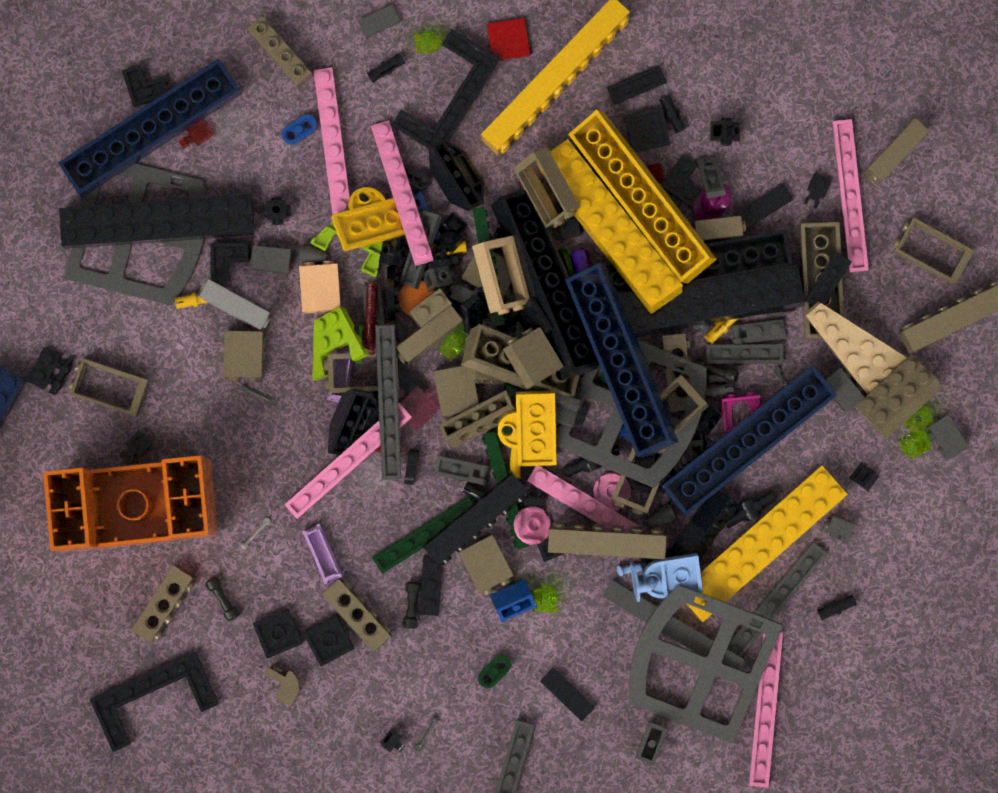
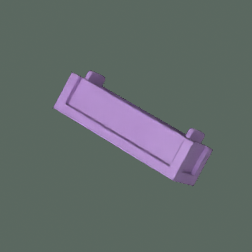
M349 346L335 351V354L350 353ZM334 359V388L350 386L352 359ZM329 393L327 400L339 402L342 393Z
M321 524L303 530L302 533L312 552L324 584L343 577Z

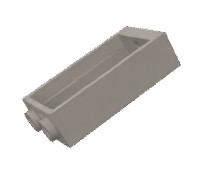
M205 279L197 294L198 298L255 329L261 330V328H265L270 321V317H268L270 312L209 279Z

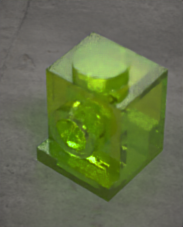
M414 32L415 53H438V47H442L441 35L437 36L433 32H423L422 35H418V32Z
M451 332L437 348V351L452 363L454 361L452 356H458L464 349L462 345L465 338L458 332L456 334Z
M928 405L921 407L903 423L905 429H909V432L934 424ZM916 415L920 416V422L914 420Z
M918 429L905 438L897 440L904 455L913 460L932 448L928 433Z
M542 585L541 588L534 589V601L537 607L533 608V612L559 613V609H555L558 596L556 594L557 589H553V585Z

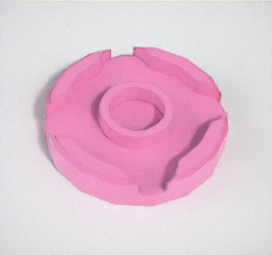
M607 473L595 482L593 497L612 510L617 511L621 508L613 505L614 501L611 498L621 475ZM625 479L618 496L629 501L631 488L629 482Z
M528 506L520 510L515 516L514 530L522 542L535 545L543 542L549 536L551 520L542 508Z

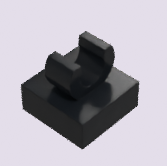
M527 489L526 495L528 498L524 499V507H543V498H539L541 490L538 489L537 495L533 497L530 495V489Z
M393 728L389 730L380 742L389 752L393 748L401 752L405 747L399 741L402 736Z

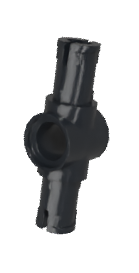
M615 444L611 453L618 456L620 452ZM580 457L577 461L563 467L566 476L570 477L582 471L589 473L603 466Z
M771 490L758 498L751 497L741 503L734 515L726 522V527L729 529L741 521L749 522L761 515L762 511H764L763 508L778 500L773 491Z

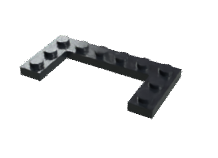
M453 29L450 30L442 46L472 64L473 67L435 128L432 129L402 109L391 125L427 149L429 145L441 139L450 141L500 61V58Z
M196 651L90 699L112 752L131 745L116 709L185 677L201 712L219 705Z

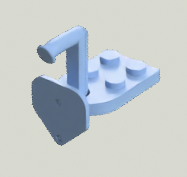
M697 553L657 559L650 563L634 564V561H631L629 565L617 566L619 576L622 577L624 574L631 573L634 595L637 602H640V593L647 592L656 598H665L678 584L698 592H703Z

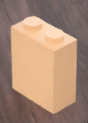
M323 261V265H315V262L303 263L304 266H299L303 314L331 312L341 307L339 266L334 264V261Z

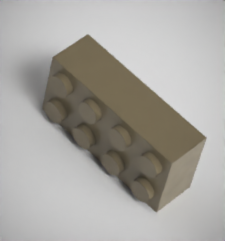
M911 355L855 407L859 415L886 440L942 387L938 379Z

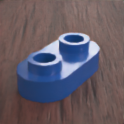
M304 115L286 126L282 131L284 142L288 145H295L313 134L317 129L315 118L311 115ZM306 122L311 123V127L308 129L304 127ZM291 132L295 133V137L293 139L288 138V135Z

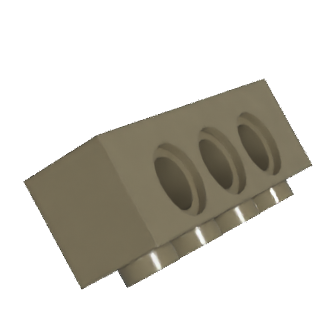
M262 16L247 28L252 37L298 89L313 77L311 71Z
M685 334L662 336V348L664 351L672 354L673 350L678 349L682 352L683 359L692 362L691 357L687 355V350L690 349V340L686 338ZM675 361L674 367L684 371L686 365ZM664 367L667 388L677 378L674 376L673 370ZM684 375L685 380L690 383V378ZM675 391L668 397L670 413L685 412L688 400L687 394L685 397L680 398L676 395Z
M504 391L443 422L439 427L445 442L455 448L498 426V422L504 414L516 410L515 398L509 392Z
M173 565L131 631L150 643H153L154 640L158 641L163 634V631H161L164 624L168 625L174 616L171 613L175 608L179 609L182 605L184 593H189L195 584L192 582L194 577ZM174 583L180 586V591L177 594H173L170 591V587ZM164 599L169 602V608L165 611L160 608V602ZM152 616H156L159 620L156 627L151 626L149 623V619Z
M338 579L322 594L323 597L373 652L376 651L391 637L389 634L391 629L384 622L382 624L379 623L376 619L378 615L372 608L368 610L363 605L365 601L359 594L354 595L350 591L353 587L345 579L343 581ZM343 594L350 596L351 600L348 605H343L340 602V597ZM356 608H360L363 611V617L359 620L353 617V611ZM368 623L376 625L375 633L369 634L366 631Z

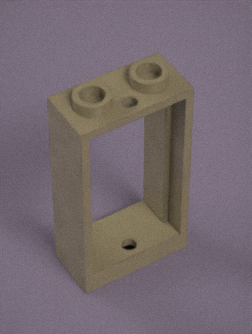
M915 118L864 172L866 175L865 179L870 184L878 186L929 133V130Z
M548 147L534 151L513 168L546 228L552 225L555 228L565 223L564 219L567 220L575 215L574 211L580 208ZM536 164L541 168L564 210L559 215L533 169Z
M914 217L911 221L907 220L902 228L904 234L901 238L897 237L892 246L895 248L893 253L954 286L958 282L974 250ZM913 227L962 253L950 276L901 250Z
M450 305L396 347L398 351L397 357L403 364L405 362L408 365L412 364L463 325V320Z
M374 352V355H368L364 358L376 357V352ZM328 354L327 359H324V370H328V378H325V390L329 389V393H345L352 389L369 392L378 391V386L334 388L333 359H351V354ZM396 355L397 390H399L398 359H397V355Z
M82 358L81 362L77 363L75 369L77 373L75 380L72 379L69 386L70 395L138 417L150 383L149 380ZM88 366L139 382L130 409L79 393Z
M682 375L659 394L662 402H664L681 387L698 406L673 428L676 435L708 407L704 399Z
M633 448L627 460L629 462H633L636 455ZM667 448L660 450L656 453L662 455ZM621 474L611 498L614 501L613 505L622 509L625 506L631 508V512L638 516L647 515L660 483L652 488L645 507L618 496L626 479V476Z

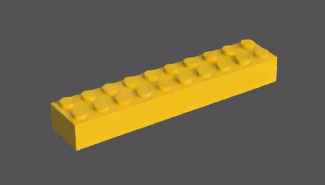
M609 0L482 132L481 140L496 155L500 153L505 154L511 147L510 142L513 139L517 141L523 135L524 128L527 125L530 127L537 120V114L540 111L544 113L549 108L551 100L553 98L557 99L563 93V87L566 84L569 86L577 78L576 73L579 70L583 72L589 66L590 59L592 57L596 58L603 51V45L605 43L609 45L616 37V32L618 30L622 31L629 24L630 11L618 0Z
M596 109L568 134L680 282L688 284L717 259L605 112Z
M567 139L551 150V155L580 205V208L574 211V216L650 314L681 294L683 287L681 282L570 141ZM537 164L538 170H539V171L541 172V174L544 176V174H543L541 168H540L539 165Z
M823 466L818 467L700 571L703 591L701 593L724 602L728 601L848 494ZM695 596L694 602L704 606L706 600ZM686 604L701 622H704L712 615L710 612Z

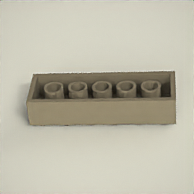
M839 222L801 223L799 225L801 284L805 299L835 251L841 254ZM841 278L825 306L844 317ZM805 301L804 307H802L804 340H823L804 315L812 307V305Z
M998 281L987 286L988 290L986 291L982 288L974 292L968 300L965 296L952 303L953 307L950 308L947 305L936 311L937 315L935 316L930 313L919 319L918 324L912 322L901 328L902 332L898 335L908 355L998 312Z
M481 324L472 328L461 365L526 389L503 351L504 348L509 346L507 342L514 337ZM558 370L526 390L555 391L556 394L574 398L580 375L563 380Z
M554 522V525H550L548 552L665 559L666 531H662L663 528L651 527V530H643V527L640 526L624 529L622 525H612V528H604L603 524H593V527H585L584 523H574L573 526H567L565 522Z

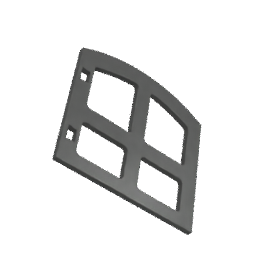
M133 164L119 174L133 179L127 203L143 202L148 183L187 191L189 199L206 198L204 181L139 164ZM171 178L183 180L182 185L171 184ZM100 187L85 196L83 206L96 205ZM204 239L157 242L181 248L184 251L176 270L164 288L124 279L132 244L116 245L108 274L82 269L80 263L84 248H72L64 279L171 306L175 301L174 297H178L191 278L198 262Z
M637 339L648 368L651 363H656L689 377V384L705 401L707 387V369ZM675 361L686 365L684 371L674 367ZM599 368L583 374L574 396L575 399L581 400L575 421L585 399L588 397L613 407V412L597 446L589 445L571 437L570 432L573 427L561 424L556 434V447L654 488L672 471L686 452L695 435L702 413L676 435L679 442L669 446L654 465L646 469L611 453L622 429L623 421L611 392L593 383ZM689 396L684 418L698 407ZM668 416L673 428L682 421Z
M678 584L654 610L639 637L630 668L629 704L733 743L783 628V624ZM695 596L706 600L704 606L694 602ZM684 603L723 618L710 651L706 656L664 641L658 637L672 615ZM751 618L761 621L760 627L750 624ZM739 624L765 634L758 655L749 672L722 662L735 628ZM651 653L661 654L701 671L686 707L682 708L646 694V676ZM715 677H721L743 686L738 702L727 724L700 714Z

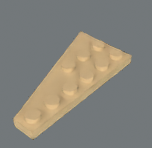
M817 302L804 313L866 396L908 359L820 302Z

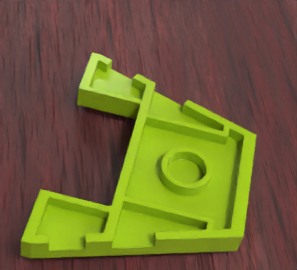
M333 222L314 237L310 244L326 252L334 235H337ZM383 241L360 247L369 252L360 270L374 278L378 275Z
M338 307L314 320L313 381H320L328 377V370H324V359H326L328 354H332L349 345L352 361H358L369 355L368 350L362 346V339L356 334L354 330L355 325L345 307Z

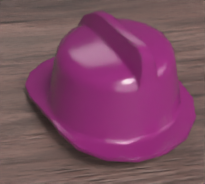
M724 184L726 192L724 196L706 198L705 190L700 193L693 204V214L698 221L717 219L723 214L731 201V192L726 184Z

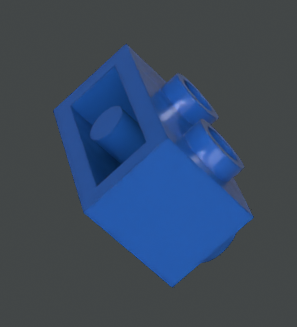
M525 579L490 594L501 622L537 607Z

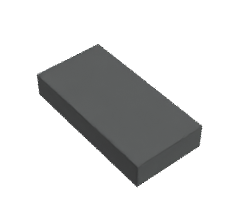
M393 4L359 19L358 22L365 37L368 38L400 23V19Z

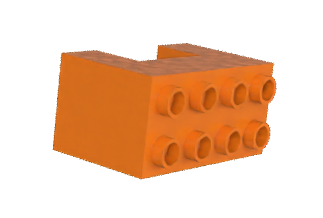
M201 455L162 459L160 463L92 470L75 468L43 472L50 551L72 552L218 536L211 460Z

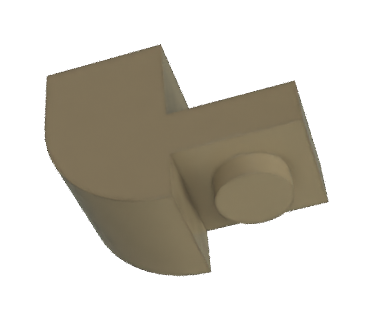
M276 666L273 668L268 667L265 675L281 683L274 698L291 707L300 692L299 678L292 670H289L285 676L282 669Z

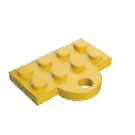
M363 187L357 189L352 193L348 201V210L332 214L331 216L344 252L405 235L394 198L385 200L384 196L373 188ZM365 194L369 200L363 202L360 200L359 195Z
M555 391L516 392V410L507 412L498 422V436L502 443L510 448L517 449L518 466L556 465ZM504 426H511L513 430L510 433H504L502 428Z

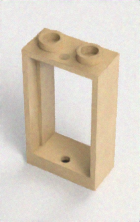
M509 236L472 246L490 313L498 312V315L509 313L511 308H513V312L525 309L524 305L530 297L514 237ZM501 247L516 302L507 304L503 303L489 251Z

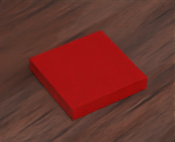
M524 18L487 24L491 53L500 58V61L530 56Z

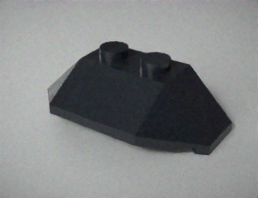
M441 139L429 145L430 172L448 201L467 211L484 203V182L465 151L449 143L446 139Z
M352 389L342 393L329 426V454L341 455L375 424L379 414V405L371 392Z

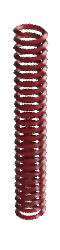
M369 284L366 289L364 348L368 352H373L372 354L369 353V355L375 354L377 284Z

